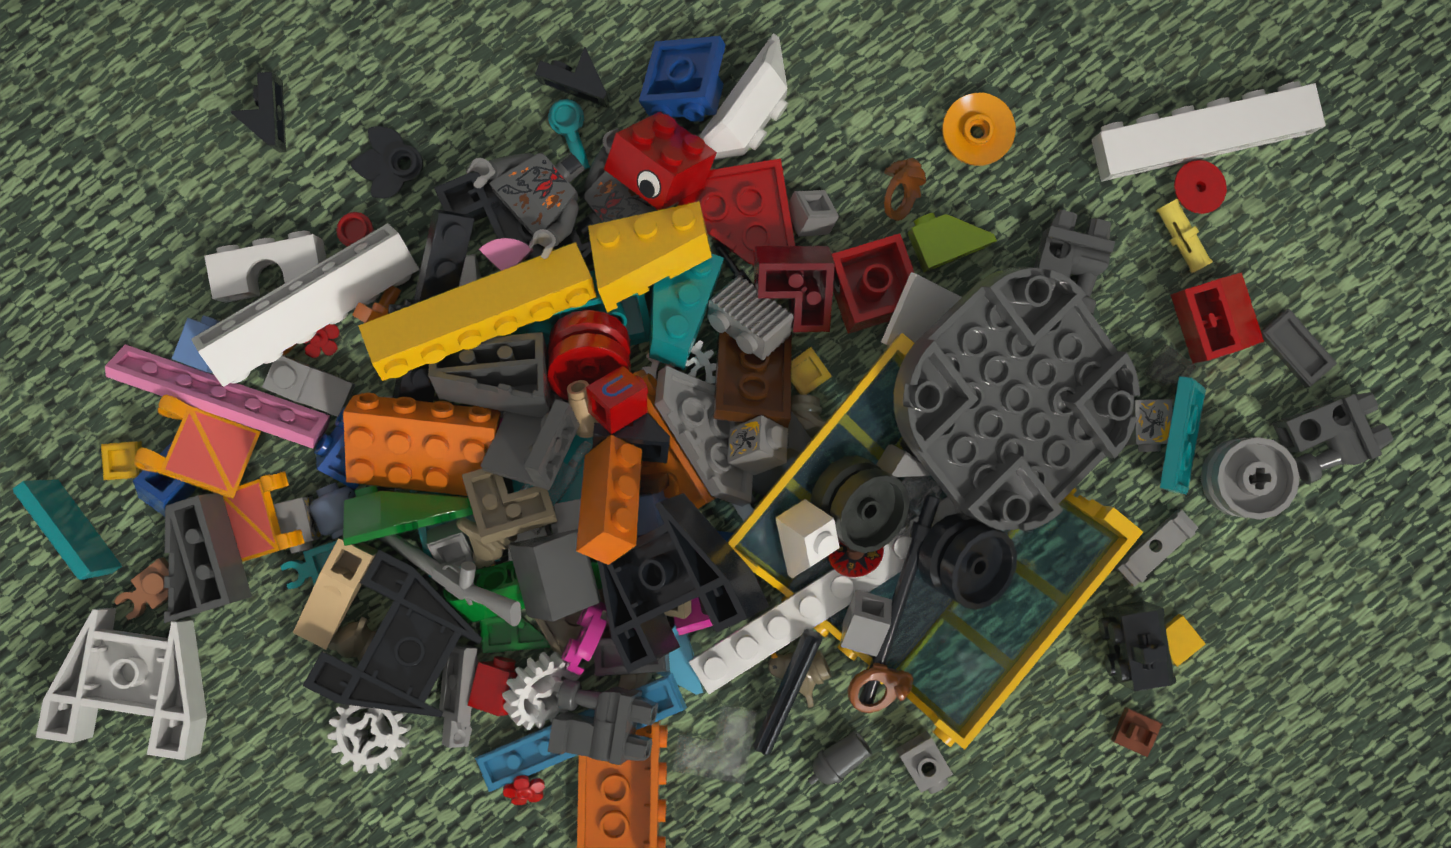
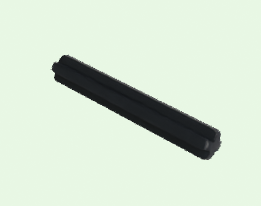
M812 629L804 630L754 741L753 748L755 751L761 752L763 755L771 754L823 638L820 633Z

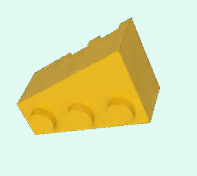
M699 201L588 226L597 288L607 313L618 308L616 303L635 293L640 296L649 291L648 286L667 276L672 279L712 257Z

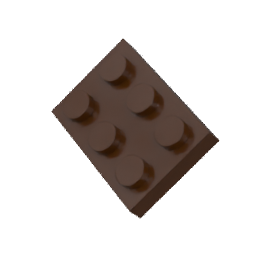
M718 332L713 419L745 423L762 415L788 428L791 420L792 334L788 339H785L784 343L776 347L774 352H771L769 356L761 360L753 353L747 354L743 352L737 345L736 340L726 332Z

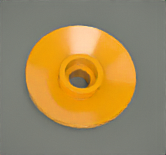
M971 93L956 100L948 109L942 125L943 139L950 153L961 162L973 166L989 165L1001 159L1012 146L1016 133L1015 120L1009 107L1001 99L987 93ZM974 126L980 127L983 131V136L981 138H974L971 135L970 129Z

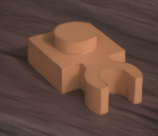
M164 557L158 558L130 580L136 587L135 591L121 593L114 600L116 605L124 603L127 599L134 603L133 611L125 616L128 620L141 616L146 609V603L152 609H155L168 600V588H164V576H169V563Z

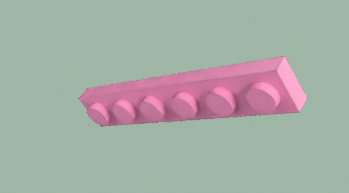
M126 344L105 365V373L108 378L160 396H173L192 407L312 449L329 426L330 415L238 383H230L223 387L215 375Z

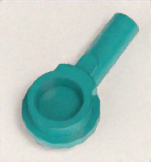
M559 100L549 110V124L557 134L565 136L570 152L580 161L585 170L589 169L590 165L578 132L584 123V112L580 105L573 100Z

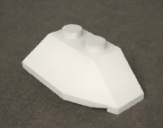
M774 33L720 106L716 115L713 116L699 135L706 145L717 152L714 160L743 156L749 148L756 150L767 135V132L763 130L771 118L777 121L788 105V102L784 100L788 88L780 40Z

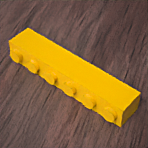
M575 242L551 251L547 259H543L541 256L535 257L358 325L370 360L381 380L384 381L389 378L401 377L408 371L422 365L437 363L443 360L445 356L463 349H473L479 346L481 342L499 335H509L515 332L517 328L532 322L545 321L552 317L553 314L568 308L583 306L597 296L590 272Z

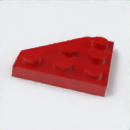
M781 158L712 169L709 171L703 188L678 201V206L699 201L707 234L752 267H754L755 246H795Z

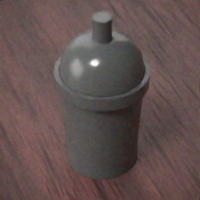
M854 730L829 748L822 749L817 753L818 756L813 762L814 775L809 777L808 781L811 785L818 780L827 785L841 783L846 775L872 755L870 747L864 738Z

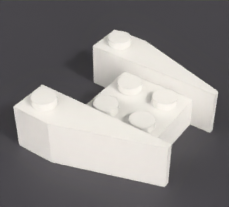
M116 608L92 609L43 699L36 738L68 743L92 738L99 708L154 717L147 755L186 760L201 754L207 713L193 620L171 621L168 638L113 630Z

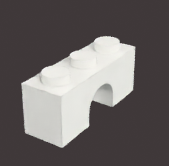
M310 231L292 232L288 234V239L276 242L274 238L257 239L252 241L253 246L239 249L238 245L222 246L216 249L217 253L204 256L212 299L224 303L260 296L258 278L261 271L268 265L278 264L283 272L284 282L287 283L327 259L323 239L311 234Z

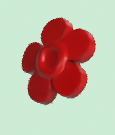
M328 324L325 328L323 327L316 331L315 336L305 342H310L305 347V354L311 358H316L320 355L322 349L323 353L327 356L333 355L337 351L338 345L329 339H335L339 336L340 330L336 324Z
M520 775L513 779V784H506L503 787V795L511 798V803L514 805H524L527 800L533 803L538 802L543 798L545 782L540 778L532 779L529 782L528 776Z

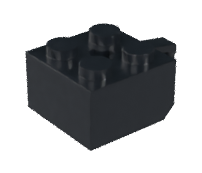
M1146 601L1102 608L1103 618H1099L1098 626L1102 639L1107 640L1109 654H1106L1104 657L1108 675L1113 676L1115 681L1134 692L1175 684L1176 677L1173 674L1164 622V608Z

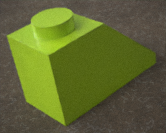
M934 212L914 220L915 226L907 233L923 273L987 248L997 241L995 235L991 232L948 214L936 218Z

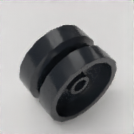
M962 513L945 516L934 524L925 536L919 551L918 568L922 580L932 589L949 596L961 606L975 610L988 607L1002 597L1012 582L1017 566V551L1013 540L1006 533L975 521Z

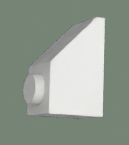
M806 499L776 517L786 570L791 578H794L840 548L834 518Z

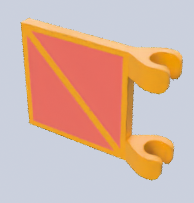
M163 395L158 404V413L167 418L182 420L166 458L147 448H139L135 455V467L145 471L160 473L234 499L261 431L192 407L173 396Z
M285 471L273 475H265L260 477V479L239 486L234 499L223 496L242 562L305 544L301 529L281 534L270 491L289 486Z

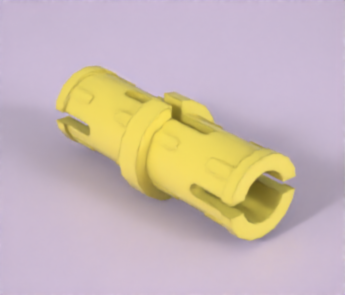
M1178 199L1156 210L1172 236V239L1169 241L1172 246L1177 245L1191 273L1213 262L1197 236V233H1199L1198 228L1191 226Z

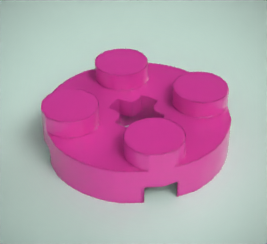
M600 601L598 604L581 611L577 624L582 626L576 640L572 638L568 640L561 659L567 661L566 670L577 675H581L585 670L578 665L581 659L590 661L607 623L606 620L601 619L602 612L607 613L604 602Z

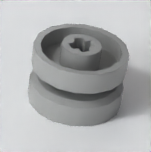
M1250 437L1223 441L1212 449L1203 462L1200 479L1203 492L1213 507L1226 515L1261 520L1277 516L1290 506L1298 492L1300 476L1297 463L1287 448L1271 439Z

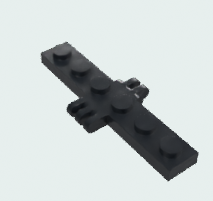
M433 210L414 299H405L404 305L390 304L388 308L389 314L459 287L474 223L473 217L467 214ZM429 364L412 369L405 375L396 378L392 398L411 397L416 401L433 402L435 389L428 376Z

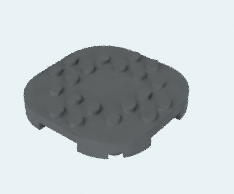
M1012 267L999 270L982 279L915 342L906 354L895 382L894 413L899 431L908 447L961 512L975 521L998 530L1020 529L1027 531L1040 527L1058 516L1063 511L1059 503L1106 456L1115 459L1131 437L1137 421V417L1132 416L1134 396H1140V387L1132 360L1127 352L1117 351L1081 300L1086 296L1081 287L1069 277L1054 270Z

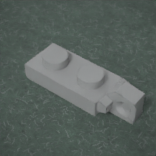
M460 642L456 643L443 668L439 709L443 711L442 717H444L442 745L448 748L467 747L472 732L470 719L473 707L467 705L478 665L477 648Z

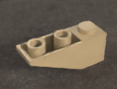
M343 536L338 538L317 578L293 633L327 650L361 587L360 582L378 550L363 542L344 546Z

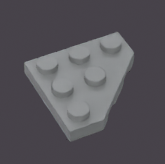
M665 366L658 371L655 406L709 493L713 497L741 507L751 503L753 474L727 463L730 429L744 422L713 419L715 385Z

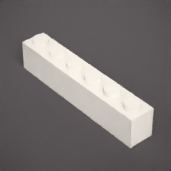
M1300 81L1291 82L1278 87V92L1265 94L1264 89L1256 90L1242 95L1243 100L1230 102L1229 97L1220 98L1207 103V108L1194 110L1193 105L1173 110L1171 112L1172 116L1160 119L1157 113L1136 119L1137 124L1123 126V122L1107 124L1101 127V132L1092 139L1101 182L1312 134L1326 126L1316 83L1301 86Z
M387 223L198 334L191 340L221 385L225 387L230 383L235 384L247 378L250 371L261 364H268L279 359L283 351L294 344H302L309 341L315 336L316 331L324 326L342 321L347 317L349 311L356 308L359 302L364 305L370 304L380 296L381 292L389 287L407 282L411 278V274L418 271L419 268L400 234Z

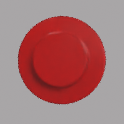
M350 212L339 220L336 231L341 243L348 247L374 232V227L371 220L364 214Z

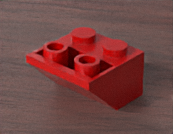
M1242 272L1170 295L1192 364L1212 360L1264 342Z

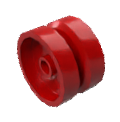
M583 310L572 312L560 318L551 328L548 340L547 378L551 389L561 398L568 400L567 387L572 382L584 380L590 385L622 365L631 372L629 359L630 338L627 328L618 318L601 311Z

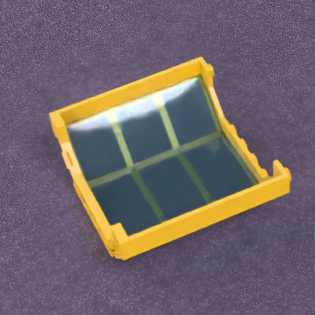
M903 333L893 340L727 541L753 573H756L784 594L781 601L789 598L834 568L830 564L829 557L826 556L794 578L788 576L776 517L804 499L811 503L812 490L819 476L835 461L843 457L857 455L877 464L888 444L902 449L900 442L903 437L899 431L894 413V388L900 366L908 351L915 344ZM931 475L896 477L906 487L910 502L904 524L920 514L926 494L936 496L941 500L947 497ZM1074 488L1059 503L1063 511L1048 523L1027 531L1020 529L1000 530L1006 533L1014 542L1017 551V566L1012 582L1002 597L985 608L978 610L965 608L953 601L949 596L937 592L922 580L918 568L886 666L899 671H907L913 676L912 690L906 697L937 726L933 733L949 747L955 742L964 750L968 747L1142 535L1143 531L1117 509L1103 506L1094 499L1089 501L1081 495L1077 498L1074 496L1077 489ZM900 573L868 593L892 599ZM849 605L815 626L814 629L825 638L831 633L841 642L842 624ZM841 643L837 646L840 651L853 661L860 657L869 665L867 668L869 669L872 655L843 648Z

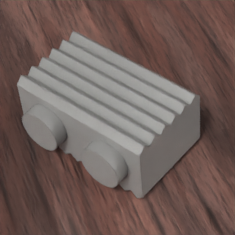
M738 275L709 300L707 314L711 326L720 333L726 332L736 340L737 345L743 352L747 354L753 353L761 360H764L766 356L774 352L776 347L784 343L785 339L789 338L794 319L793 314L788 313L787 309L782 308L775 300H771V298H758L753 283L749 284L748 280H744L742 275Z

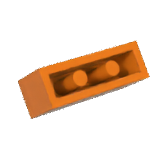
M613 435L607 437L585 455L576 552L607 565L636 546L642 458L641 448Z

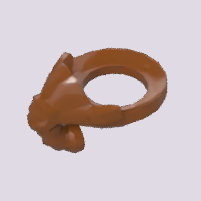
M914 158L898 160L884 171L886 175L893 177L885 193L884 209L886 215L895 221L902 220L909 214L916 198L921 197L920 186L926 183V175L921 168L922 165ZM902 183L904 197L901 205L896 210H893L891 197L895 188Z
M874 663L872 668L861 671L850 681L847 689L848 699L852 706L860 712L873 713L880 711L896 699V696L900 702L905 700L912 690L913 676L907 671H899L888 668L884 664ZM873 680L884 683L885 693L881 700L874 704H864L859 701L858 693L865 683Z

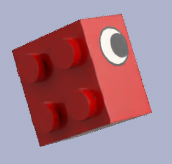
M660 111L615 134L604 170L657 210H662L703 188L717 152L706 145L703 139L692 135L677 124L674 118Z
M899 233L833 253L832 257L835 263L833 293L847 333H853L890 321L910 273H914L901 234Z

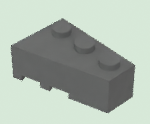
M543 332L494 337L481 342L479 346L473 349H463L445 356L443 360L437 363L429 364L428 376L438 398L441 400L543 418L544 414L551 410V386L547 378L549 355Z
M217 493L204 494L166 505L165 553H169V576H164V588H168V611L164 612V623L252 597L223 496Z

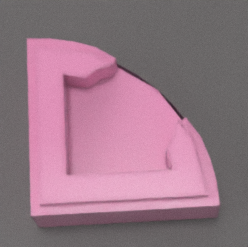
M501 238L486 243L479 251L502 271L522 263L533 252V249H530L527 244L519 240Z

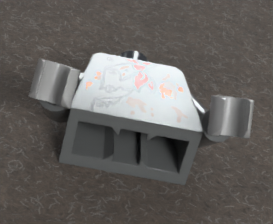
M619 128L613 129L604 135V146L592 162L584 184L585 194L583 199L592 212L576 225L588 241H590L588 230L590 225L658 211L604 170L615 134L619 131ZM679 202L673 204L672 206H670V207H668V208H671V207H674L675 205H678Z
M541 152L536 155L531 153L508 155L489 161L483 158H476L467 168L466 173L475 171L481 175L473 183L476 188L483 187L489 179L493 180L489 183L492 191L533 236L529 243V248L531 249L535 244L545 247L541 255L543 259H547L553 247L557 246L572 233L579 210L577 203L579 198L577 191L570 182L585 169L571 152L555 166Z

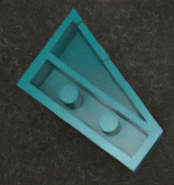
M711 253L712 257L680 275L672 279L667 276L650 285L649 358L682 370L685 369L707 311L709 300L712 298L724 260L723 257Z

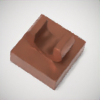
M1125 707L1111 741L1148 757L1162 723Z

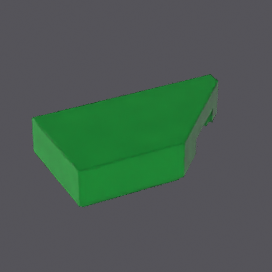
M499 616L480 620L483 653L551 647L544 634L522 616L517 626L510 625Z

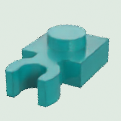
M337 540L304 551L303 554L306 562L295 559L280 566L281 570L294 568L299 574L296 581L287 584L288 589H295L304 585L309 577H312L315 585Z

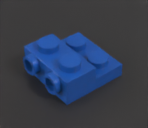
M721 36L655 41L639 98V103L649 117L661 111L663 114L671 117H685L690 121L700 122L704 120L705 115H716L724 85L718 76L726 46Z

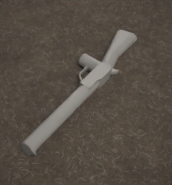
M397 534L378 538V540L431 575L432 579L444 586L445 590L458 599H465L468 605H472V601L482 604L512 626L519 624L521 620L520 603L475 586L476 565L473 562H462L461 567L453 563L440 564Z

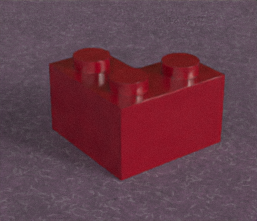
M755 246L754 284L757 297L789 298L788 313H792L794 316L793 332H830L835 263L829 246Z

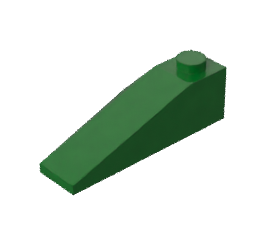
M377 485L354 490L355 498L344 500L343 542L344 546L362 543L473 515L468 496L392 490L378 492Z

